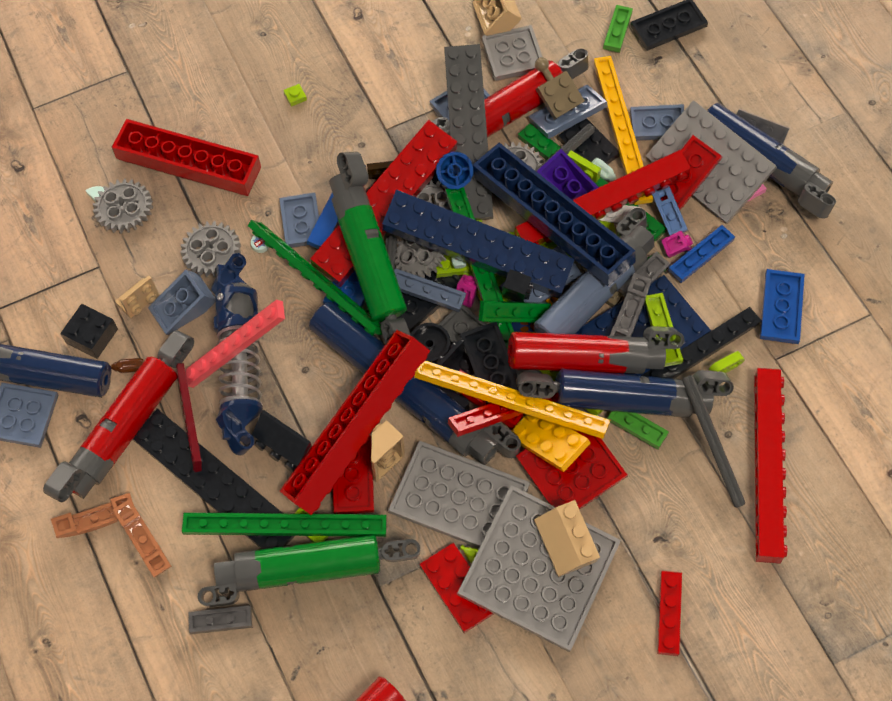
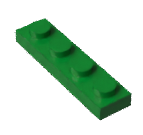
M480 301L478 320L482 322H536L551 307V304L547 302Z

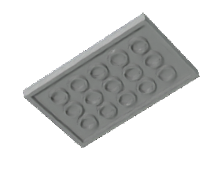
M693 100L647 153L646 157L650 161L655 162L681 150L692 135L719 153L723 158L693 196L728 224L775 171L777 166Z
M419 441L388 512L480 548L509 487L513 485L527 493L530 482Z

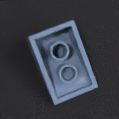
M186 269L148 308L165 334L169 335L204 314L216 300L200 275Z

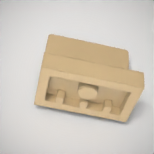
M147 276L120 296L115 303L131 319L134 315H138L149 303L154 302L159 293L153 279Z

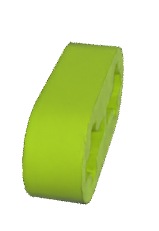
M737 351L715 362L709 367V371L727 373L740 366L745 359Z

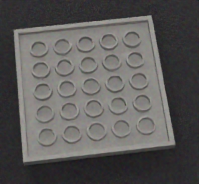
M511 485L457 595L570 652L621 540L585 522L600 558L596 563L558 577L534 522V519L556 507Z

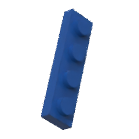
M721 225L671 265L668 272L680 283L684 282L732 243L735 236Z

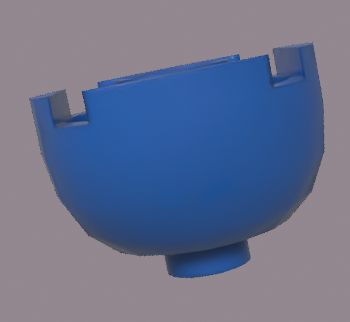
M453 151L445 154L439 160L436 174L438 180L447 188L459 189L465 187L471 181L474 175V167L467 155Z

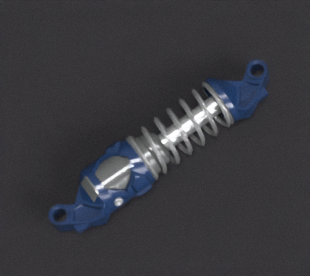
M240 253L232 254L225 265L218 264L216 267L217 278L211 290L215 294L216 316L213 318V327L219 339L217 345L258 314L257 291L239 277V273L246 265V258ZM258 340L226 363H231L232 370L219 368L225 373L219 376L218 379L220 382L227 384L222 386L219 392L227 397L222 398L219 402L220 408L216 421L222 429V440H227L232 452L239 456L244 455L254 445V438L246 431V425L257 418L263 411L262 402L260 401L262 393L258 389L262 383L258 378L261 373L260 368L257 366L260 362V357L257 355L260 349L258 343H256ZM255 356L257 360L254 364L253 362L247 361V359ZM253 368L257 370L256 375L247 373V371ZM232 375V381L222 379L225 376ZM255 379L258 382L256 387L248 385V382ZM232 387V393L223 391V389ZM255 391L258 393L257 398L248 396V394Z

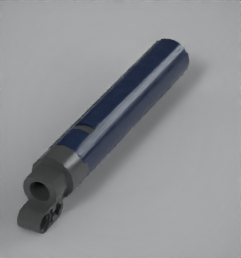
M333 302L320 306L309 322V329L363 374L366 373L385 346L382 341L374 335L367 333L361 324L353 321L351 316L339 309ZM413 377L407 382L401 395L395 399L464 457L472 455L481 464L485 465L493 458L497 451L511 459L516 458V455L520 453L521 441L519 437L501 423H496L457 437L448 424V418L467 412V410L435 384ZM513 444L516 448L510 449L507 445Z

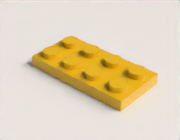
M528 414L511 430L519 437L522 447L562 472L591 444L588 438L571 428Z

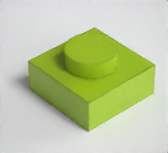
M300 84L283 90L291 107L307 101V97Z

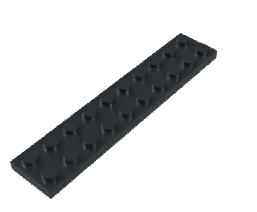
M159 409L146 420L132 439L218 513L284 514L199 443L202 471L195 472L193 470L187 433ZM245 535L260 549L286 547L295 537Z

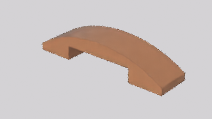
M130 493L112 498L110 503L71 515L70 512L52 518L51 522L56 538L88 533L118 522L119 520L112 509L129 499L133 503Z
M130 499L112 509L154 578L172 567Z

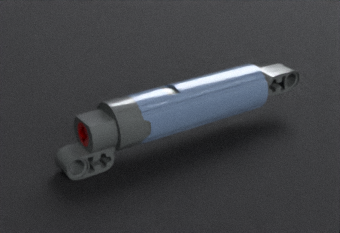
M632 209L617 225L618 237L636 250L635 264L609 287L587 270L534 323L536 333L575 334L647 261V254L655 245L654 236L646 229L647 216L644 209Z

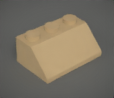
M474 0L472 2L486 36L511 31L522 19L514 0Z
M387 420L383 424L379 423L372 431L371 463L373 479L376 483L405 457L404 436Z
M575 500L558 506L534 519L558 577L596 563L600 558Z

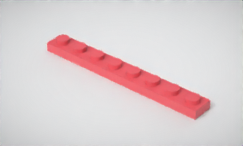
M276 299L185 369L188 387L194 388L282 322L285 319L283 301Z

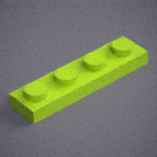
M663 293L647 295L644 303L651 326L673 327ZM675 334L670 337V342L676 339ZM680 348L666 349L664 367L683 363Z

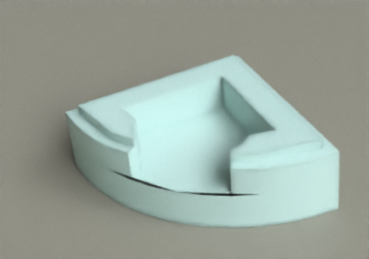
M95 186L85 191L96 203L94 198L100 197L98 191L104 192V188L102 186Z

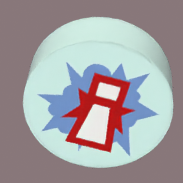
M253 236L251 239L252 249L257 253L266 252L269 247L264 244L265 241L262 238Z

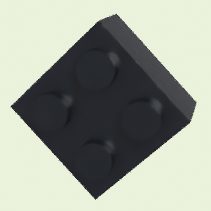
M81 304L60 334L66 344L98 359L118 328L112 318Z

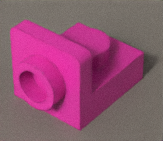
M682 231L661 240L669 258L685 250L689 252L692 249L693 241L691 237Z
M463 275L457 284L456 290L466 293L463 305L471 308L474 303L477 285L473 276Z

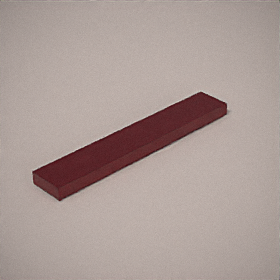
M178 363L176 365V374L193 470L199 472L202 471V462L184 363Z

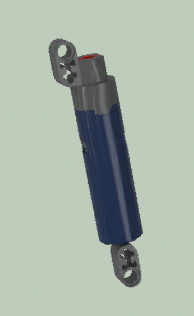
M560 369L555 381L548 374L523 372L516 378V384L522 396L545 399L554 396L555 403L572 408L689 418L692 413H695L684 383L680 379ZM699 370L693 375L709 414L713 408L714 395L727 396L734 389L733 383L724 372ZM524 383H530L528 386H522Z

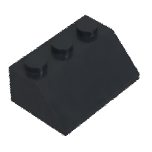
M265 410L261 412L252 433L254 445L261 451L265 449L269 452V456L277 462L279 460L282 461L288 470L294 472L312 447L311 442Z

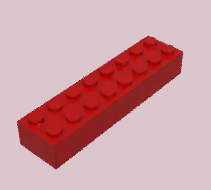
M130 119L125 120L112 145L113 152L118 160L249 196L261 169L258 155Z

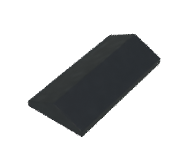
M491 322L460 334L462 340H464V346L476 377L518 390L516 384L517 373L515 369H511L509 366L508 350L497 322Z

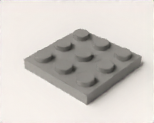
M532 25L515 28L503 33L482 36L484 49L495 81L527 74L535 69V61L542 57Z

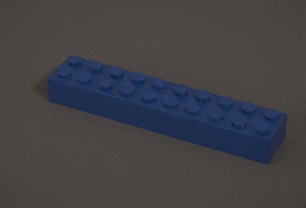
M500 142L473 164L475 179L608 287L635 264L636 250Z
M399 190L395 191L382 223L383 231L504 278H507L510 269L532 277L531 284H534L533 289L558 299L562 294L575 260L567 255Z

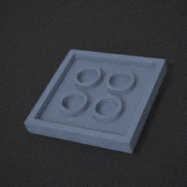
M1 383L0 441L41 448L59 396L58 393Z

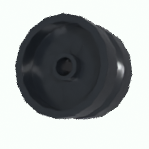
M424 323L417 326L410 334L430 350L425 361L436 364L441 356H445L449 352L448 350L451 346L450 336L441 325Z

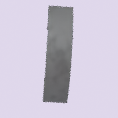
M636 273L633 274L610 336H632L652 279Z

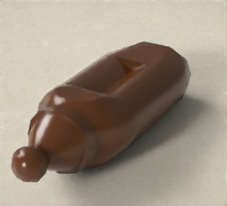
M141 358L121 359L110 367L115 372L131 373L136 372L144 361Z

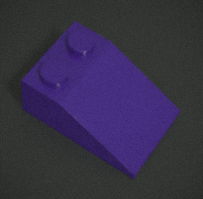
M562 149L536 171L571 200L599 188Z

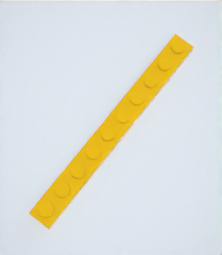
M611 56L594 58V67L603 98L608 104V107H606L624 171L627 175L644 167L612 58ZM642 196L634 205L652 203L653 196Z
M428 361L420 364L414 375V378L604 439L609 427L610 420L543 398L525 397L518 390Z

